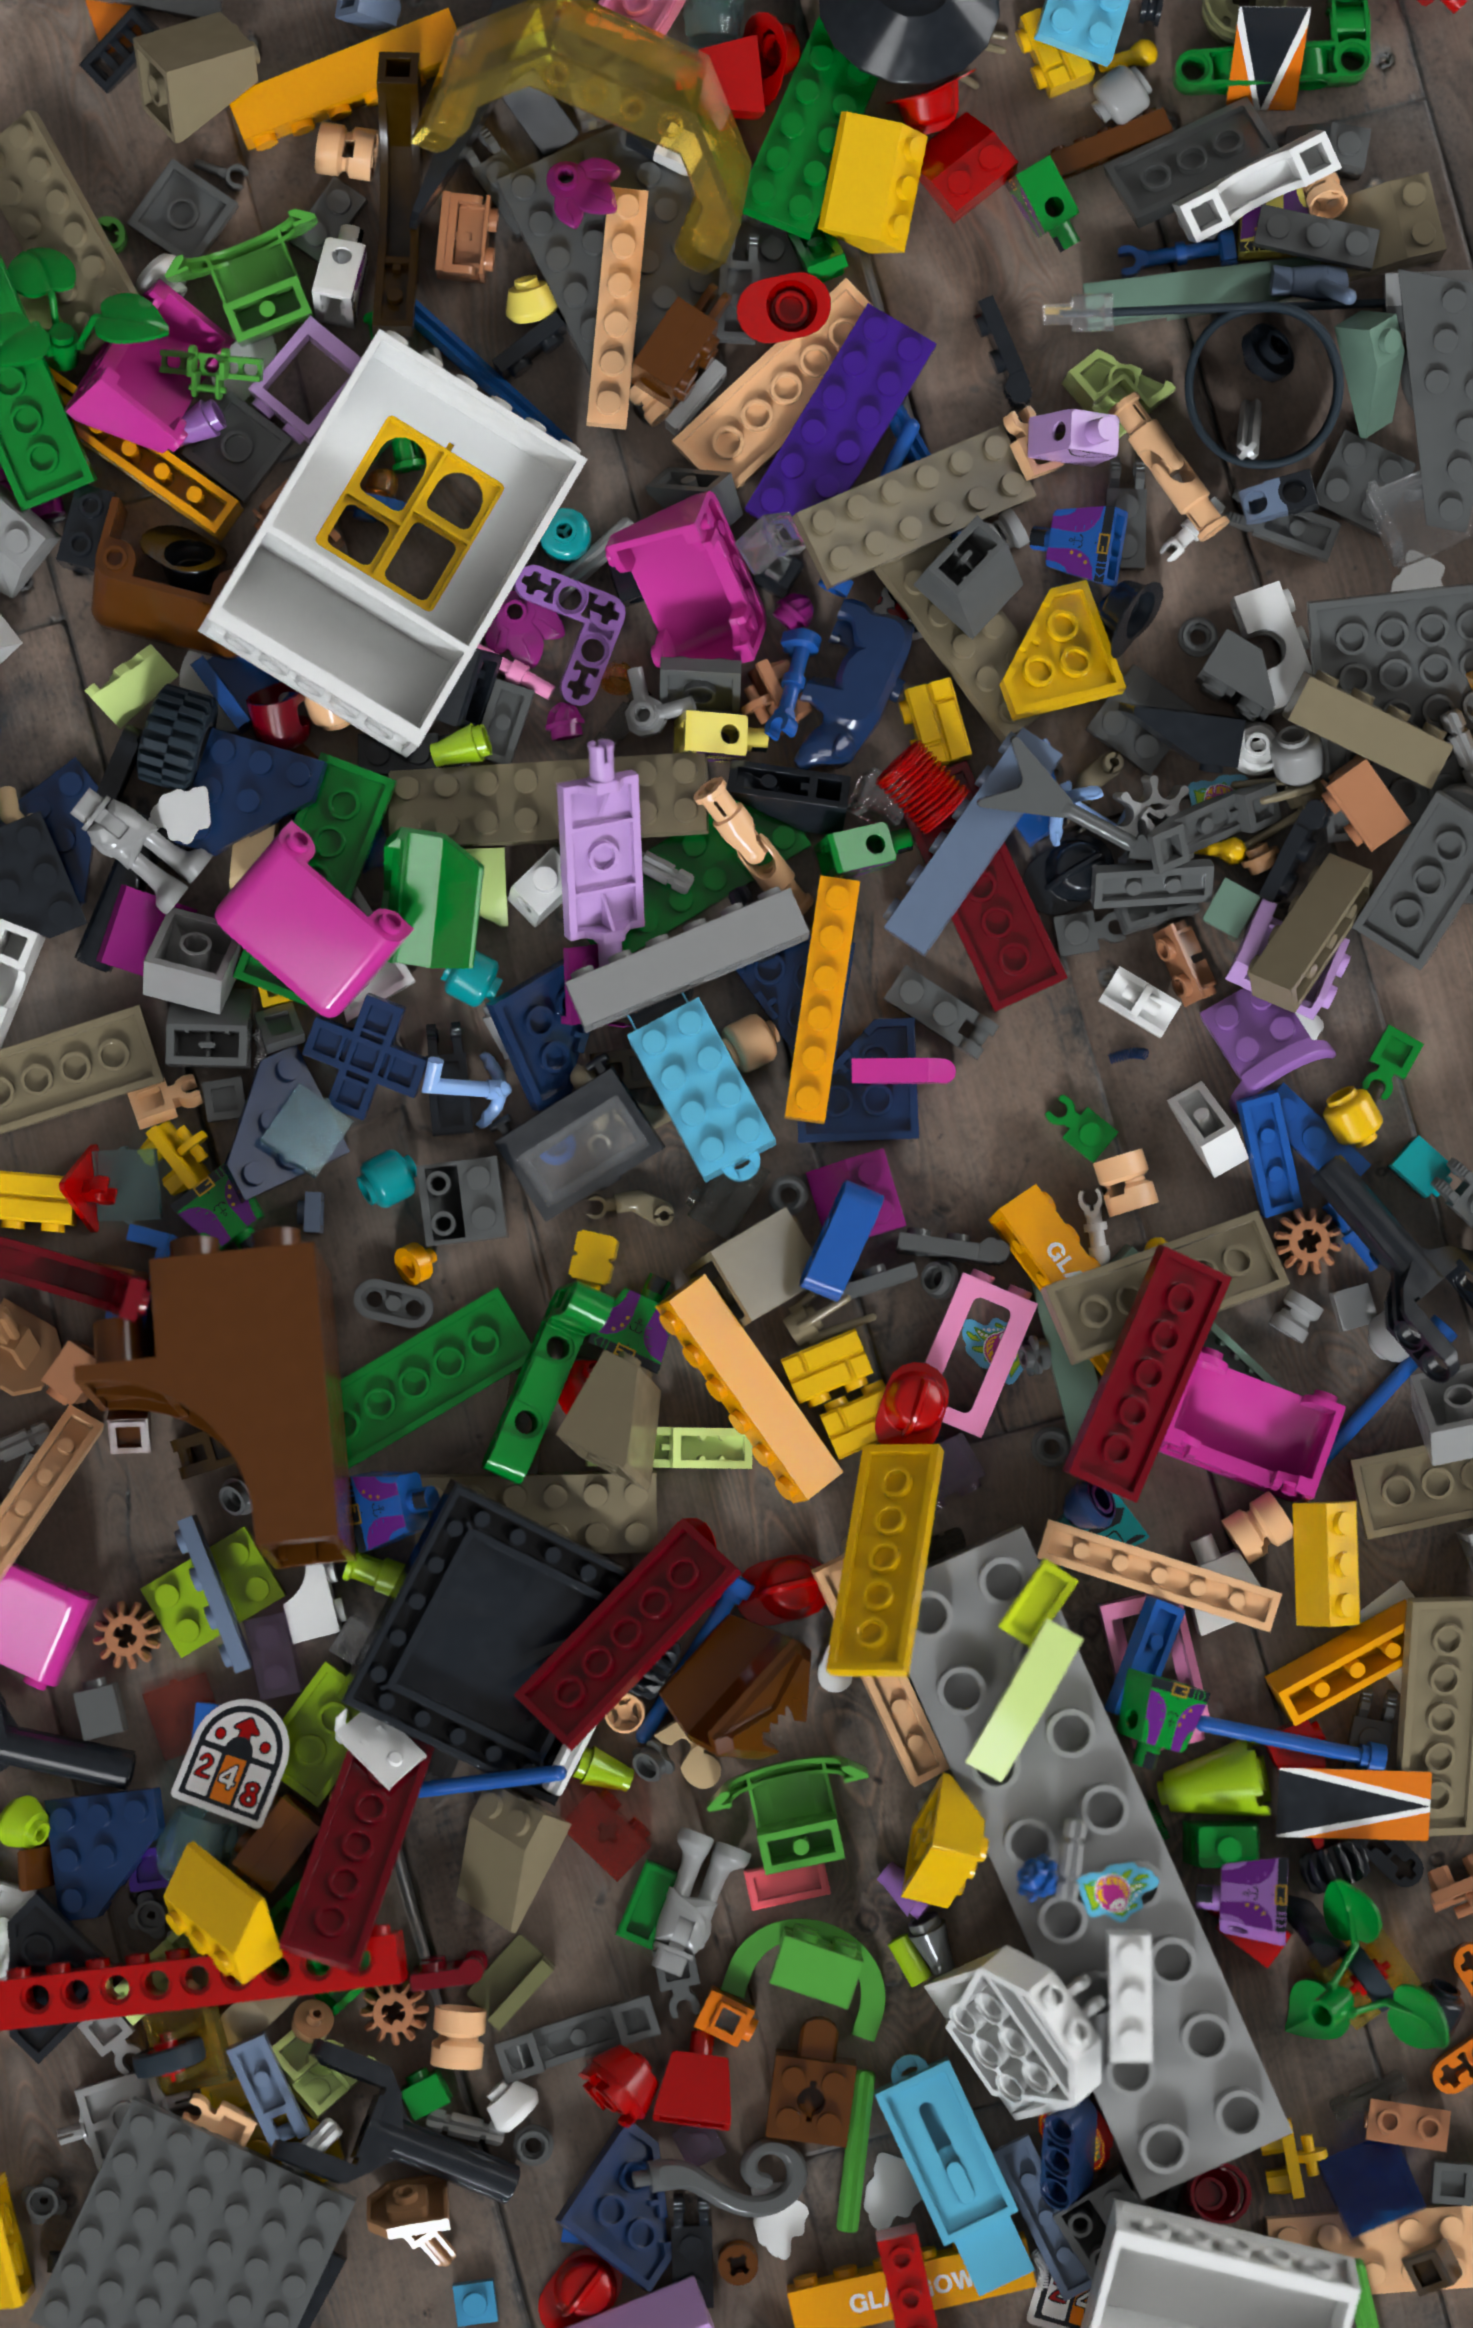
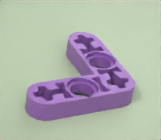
M525 566L514 584L515 591L519 597L582 623L560 680L559 690L562 698L569 704L577 706L586 705L593 700L597 693L625 620V606L614 595L541 566ZM533 572H537L539 574L538 581L548 586H551L552 578L557 579L559 582L552 590L551 603L543 600L548 594L544 591L534 590L531 595L526 593L527 585L522 583V578L524 576L530 577ZM567 586L575 587L581 595L580 604L572 610L563 608L558 599L560 591ZM589 593L596 595L591 602L593 604L606 606L608 601L613 603L612 610L617 613V618L615 620L608 619L606 624L600 622L602 615L592 610H588V618L581 616V613L588 605ZM591 638L600 641L604 649L602 657L595 662L587 661L581 652L583 643ZM577 661L584 667L596 668L597 672L595 677L590 673L586 674L583 685L589 688L586 695L579 694L577 699L571 697L573 691L567 688L569 681H577L582 670L573 669Z

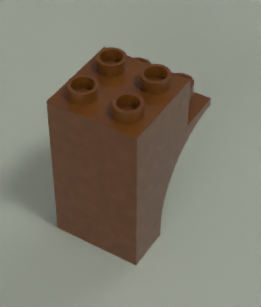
M272 1227L257 1230L251 1234L252 1248L220 1252L219 1239L213 1236H189L169 1242L170 1257L149 1259L155 1337L152 1334L143 1333V1321L140 1318H136L135 1322L119 1317L94 1322L93 1335L96 1363L73 1366L74 1382L100 1411L140 1410L168 1415L193 1425L220 1442L233 1455L245 1480L252 1507L255 1545L275 1569L357 1561L332 1275L315 1243H301L300 1229L294 1227Z

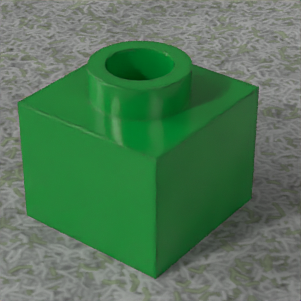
M425 2066L405 2077L407 2084L401 2088L402 2098L414 2121L449 2104L453 2098L439 2067L429 2072Z

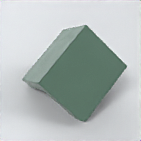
M1225 877L1219 884L1214 898L1203 916V921L1228 935L1227 939L1234 942L1238 939L1261 896Z

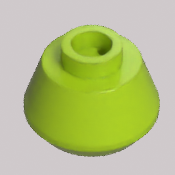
M31 1795L17 1797L10 1801L1 1812L0 1841L5 1846L31 1849L42 1844L47 1839L50 1832V1819L35 1797Z

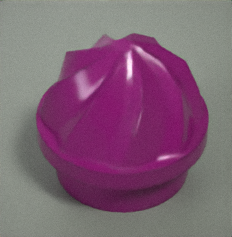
M793 593L778 600L777 604L779 606L772 614L788 630L796 628L807 629L810 626L809 623L812 620L814 609L808 596Z
M560 702L549 711L545 728L546 731H550L552 741L569 740L583 736L582 725L585 724V719L582 718L576 706Z

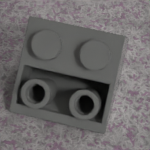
M977 515L930 564L913 585L973 640L1024 584L1007 542Z
M1226 629L1194 682L1201 686L1199 691L1207 698L1215 702H1220L1223 699L1235 706L1233 712L1240 718L1254 723L1255 720L1264 722L1275 707V701L1262 649L1231 630Z
M232 988L220 1015L170 1002L166 1025L165 1064L170 1067L251 1069L254 989Z
M497 1156L416 1166L426 1247L509 1238L500 1162Z
M1121 2163L1093 2180L1092 2185L1066 2210H1057L1052 2215L1092 2280L1114 2199L1147 2206L1145 2201L1141 2199L1135 2185Z

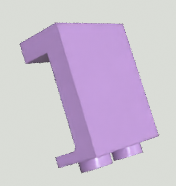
M1264 898L1249 922L1225 978L1251 992L1250 978L1247 975L1249 965L1256 955H1261L1268 945V939L1273 928L1276 925H1281L1283 922L1273 917L1278 904ZM1344 938L1297 1009V1013L1313 1020L1321 1007L1326 1009L1330 1007L1338 990V987L1332 985L1335 976L1342 977L1351 958L1350 955L1345 953L1350 942L1349 939Z

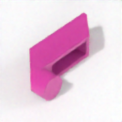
M852 1059V1083L945 1085L950 1083L956 1075L955 1066L948 1059Z

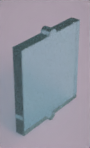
M299 1083L260 1141L283 1156L285 1163H293L315 1179L354 1121L330 1105V1099L325 1098L323 1100Z
M125 1145L120 1147L119 1150L92 1152L94 1176H108L110 1178L108 1188L118 1189L115 1204L101 1205L96 1203L98 1221L125 1220L127 1224H132L136 1220L163 1218L157 1148L129 1149Z

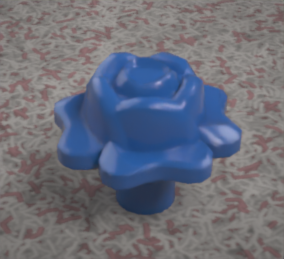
M1044 1853L1040 1854L1036 1859L1030 1858L1026 1860L1017 1872V1879L1020 1883L1017 1892L1022 1896H1026L1029 1902L1036 1901L1038 1896L1044 1898L1047 1894L1053 1895L1057 1888V1874L1054 1872L1057 1868V1862L1049 1860L1048 1856Z

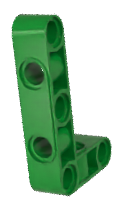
M1326 0L1325 15H1329L1330 40L1306 41L1298 91L1350 87L1362 81L1371 62V21L1368 0ZM1234 46L1185 51L1179 56L1172 76L1173 85L1176 90L1188 96L1227 95L1229 86H1249L1275 82L1229 80ZM1347 56L1354 57L1359 62L1360 68L1354 71L1348 70L1342 65L1341 59ZM1185 66H1195L1200 70L1202 77L1190 80L1183 75L1181 69Z
M579 1281L560 1286L555 1291L486 1450L481 1465L482 1469L515 1484H521L530 1468L584 1337L602 1329L612 1310L614 1297ZM550 1338L559 1340L563 1346L562 1356L558 1360L553 1359L547 1353L546 1346ZM519 1412H525L531 1418L532 1426L527 1434L521 1433L515 1426V1417Z

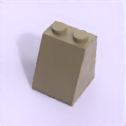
M221 12L133 38L142 108L175 144L186 140L258 82L257 65L260 64V54L256 44L253 41H249L241 33L239 27L236 24H232Z
M785 1207L713 1249L682 1271L688 1281L706 1274L742 1327H745L806 1290L799 1286V1282L812 1249L803 1236V1229L799 1220L791 1215Z
M604 1349L556 1435L581 1458L648 1491L652 1480L661 1389L651 1380L653 1374L640 1366L642 1363L640 1360L624 1351H620L617 1356Z

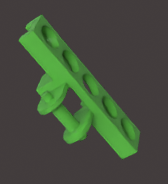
M192 344L189 345L188 351L160 350L162 362L159 372L186 375V377H191V384H189L188 389L191 390L192 397L195 398L198 397L199 392L213 393L217 400H221L223 394L227 392V388L224 387V380L263 381V358L232 356L229 348H222L221 354L198 352L197 345ZM169 356L180 358L181 364L179 368L168 365L167 359ZM210 357L215 358L219 363V369L215 373L208 371L206 368V361ZM230 362L238 364L237 373H230ZM245 364L257 365V374L247 375L244 371ZM201 376L215 377V385L200 384Z

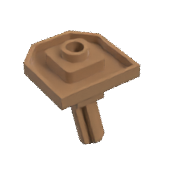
M4 1298L0 1304V1389L12 1396L41 1391L45 1385L41 1379L62 1350L57 1329Z
M430 2174L388 2181L367 2196V2225L370 2232L387 2239L403 2237L413 2249L421 2246L437 2266L447 2267L457 2256L456 2249L440 2232L441 2230L450 2229L448 2181Z

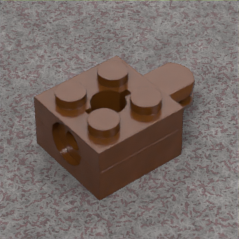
M713 283L708 285L695 306H692L678 296L633 361L631 383L670 409L673 408L677 400L683 403L686 401L696 385L694 379L697 376L698 369L701 367L706 370L718 353L716 348L720 341L717 337L718 321L729 306L733 296L725 291L708 315L704 314L719 289Z
M291 1791L283 1797L276 1794L263 1825L258 1829L250 1827L233 1847L232 1850L238 1854L232 1861V1864L238 1868L234 1874L239 1879H242L246 1874L251 1878L247 1883L250 1888L254 1889L259 1884L271 1893L316 1837L324 1817Z
M822 2015L806 2019L800 2029L797 2051L776 2048L765 2137L847 2147L857 2063L856 2059L836 2056L839 2033L836 2024L831 2019Z

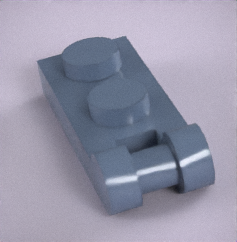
M265 2031L228 2046L226 2049L227 2055L270 2148H272L275 2139L285 2142L296 2136L298 2139L310 2135L309 2124L300 2110ZM286 2113L290 2122L277 2126L273 2118Z

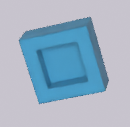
M494 2278L453 2283L452 2288L458 2327L498 2322L499 2315Z

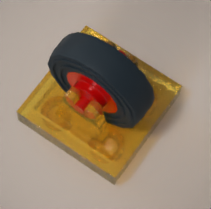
M1382 1928L1378 1938L1373 1942L1364 1943L1359 1941V1949L1338 1985L1344 1986L1352 1992L1354 2006L1359 2007L1383 1998L1394 2000V1990L1400 1984L1418 1986L1422 1982ZM1342 1941L1349 1950L1351 1941ZM1345 1955L1326 1969L1324 1966L1321 1967L1315 1957L1309 1960L1307 1964L1317 1978L1326 1984L1333 1978ZM1381 2007L1360 2014L1354 2019H1350V2023L1357 2031L1377 2015L1387 2011L1389 2007Z
M217 2005L149 2013L142 2017L150 2048L132 2057L137 2078L146 2079L158 2076L161 2089L165 2095L227 2083L238 2078L226 2052L229 2045Z

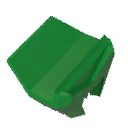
M401 826L386 840L384 845V891L381 909H388L398 913L414 928L388 960L389 963H402L426 968H474L484 865L445 833Z

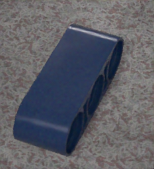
M1087 2097L1074 2107L1051 2112L1044 2121L1040 2192L1044 2200L1054 2209L1066 2210L1093 2182L1097 2111L1094 2104Z

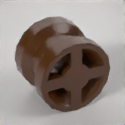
M733 2239L726 2242L719 2252L718 2270L721 2277L727 2283L732 2285L747 2284L756 2276L758 2271L757 2251L750 2242L744 2239Z

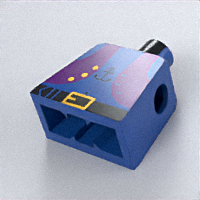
M1116 506L1057 509L1053 513L1051 528L1034 526L1032 528L1029 539L1030 548L1047 552L1045 561L1047 567L1115 588L1118 582L1129 512Z
M370 1471L349 1476L354 1533L359 1553L389 1546L423 1531L430 1519L428 1511L434 1510L440 1500L437 1489L434 1486L423 1487L420 1474L417 1471Z

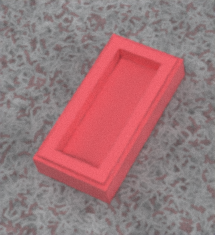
M825 1863L765 1875L764 1866L744 1869L752 1911L831 1894Z

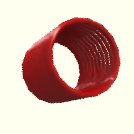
M917 740L888 765L877 778L875 784L878 785L879 789H884V794H888V798L893 799V803L897 804L898 808H902L903 813H907L906 817L911 818L912 823L916 822V827H919V830L926 834L944 821L968 795L969 789H966L964 784L959 785L960 780H955L956 775L950 776L951 770L945 771L946 765L941 766L942 761L936 762L937 756L931 757L933 752H927L928 747L925 746V743H922V740ZM895 781H897L896 784H895L892 788L889 789V787H890ZM903 784V786L896 793H894V791ZM905 790H907V791L903 794L902 797H900L899 799H897V798L900 796L901 793H903ZM908 796H910L909 799L902 804V802H903ZM915 800V802L909 808H907L908 805ZM918 805H920V806L916 809V811H914L913 813H911L914 808H916ZM921 811H923L922 814H921L919 817L916 818V816L918 815V813H920Z

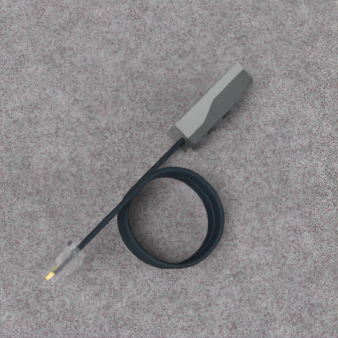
M1473 269L1419 272L1473 283ZM1385 273L1382 275V298L1357 299L1351 305L1333 300L1285 303L1260 301L1113 308L1112 293L1071 295V303L1043 304L1044 326L1072 325L1073 333L1114 331V317L1225 312L1204 329L1191 351L1185 375L1186 405L1195 431L1214 454L1237 466L1252 469L1280 468L1301 461L1322 445L1339 417L1344 393V374L1340 354L1327 329L1306 311L1383 307V312L1395 313L1397 315L1400 331H1405L1398 273ZM1252 313H1283L1302 321L1310 327L1319 337L1327 351L1333 374V394L1330 409L1319 432L1300 450L1275 459L1252 460L1245 458L1241 460L1237 455L1224 450L1216 444L1208 435L1199 419L1193 393L1196 363L1202 348L1210 336L1228 321Z

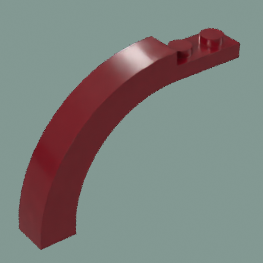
M0 1236V1279L76 1300L133 1322L136 1321V1318L141 1319L142 1315H144L150 1298V1280L64 1253Z

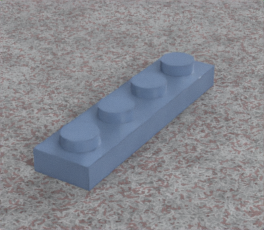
M197 1514L177 1521L179 1530L174 1531L175 1538L183 1554L189 1552L194 1567L189 1569L190 1577L197 1592L203 1590L209 1604L204 1607L205 1616L211 1629L218 1628L223 1643L218 1645L225 1666L227 1668L233 1666L235 1674L255 1666Z
M1027 2133L992 2150L994 2158L1064 2302L1091 2289L1093 2280L1052 2217L1058 2209L1051 2207L1044 2200L1040 2192L1041 2159L1029 2134Z

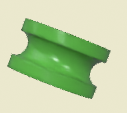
M105 216L97 219L102 229L105 228L109 232L114 228L119 230L115 232L118 240L114 244L111 243L118 255L127 245L128 235L120 220L114 217Z

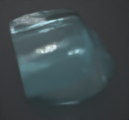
M686 0L680 12L683 14L685 21V34L688 36L689 55L692 56L694 51L701 48L739 39L741 23L744 17L745 0Z
M192 1805L178 1806L158 1838L156 1848L158 1872L166 1881L170 1882L186 1845L191 1841L196 1842L227 1868L234 1852L232 1849L237 1842L238 1826L232 1823L218 1824L202 1820L208 1811Z

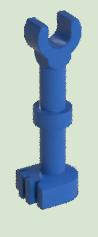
M1233 229L1220 231L1217 240L1186 245L1185 241L1174 242L1173 247L1148 251L1138 250L1130 245L1122 246L1118 249V257L1130 256L1135 260V264L1132 267L1121 269L1122 278H1133L1139 274L1141 269H1146L1149 266L1177 262V266L1187 265V260L1218 255L1221 267L1238 264Z
M796 628L784 631L780 643L784 648L783 651L789 653L788 655L792 660L789 671L784 673L781 686L783 692L779 707L768 719L764 728L765 734L774 741L779 740L781 731L791 738L795 736L798 730V723L795 720L796 715L794 712L799 693L803 692L806 685L804 673L808 658L817 655L822 641L820 635L810 629Z

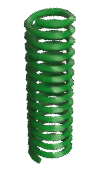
M1154 1799L1146 1802L1160 1835H1162V1839L1166 1840L1171 1836H1168V1831H1165L1167 1830L1164 1825L1165 1823H1162L1161 1815H1158L1160 1812L1155 1807Z

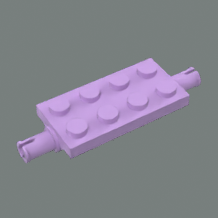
M607 739L598 740V746H596V741H590L587 744L589 749L590 776L557 783L564 936L570 941L587 938L593 939L598 943L599 968L609 964V957L622 951V941H625L626 934L630 929L645 926L639 777L632 769L614 773V742Z

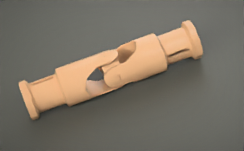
M1133 392L1115 404L1108 413L1118 416L1119 422L1129 435L1128 441L1144 464L1152 471L1153 476L1180 514H1186L1199 532L1197 537L1200 542H1204L1227 526L1230 520L1227 516L1220 515L1208 498L1210 492L1184 456L1179 453L1174 442L1157 419L1152 420L1139 402L1141 397L1138 392ZM1179 472L1183 483L1172 477Z
M715 777L703 784L694 794L693 799L698 805H704L714 819V827L723 839L737 851L738 858L761 889L766 891L779 887L783 891L791 888L802 915L805 914L814 903L813 897L810 893L802 891L794 880L795 873L769 839L762 833L758 834L755 830L753 817L742 803H736L725 788L727 783L723 777ZM769 851L773 860L763 866L756 865L763 861L766 853Z

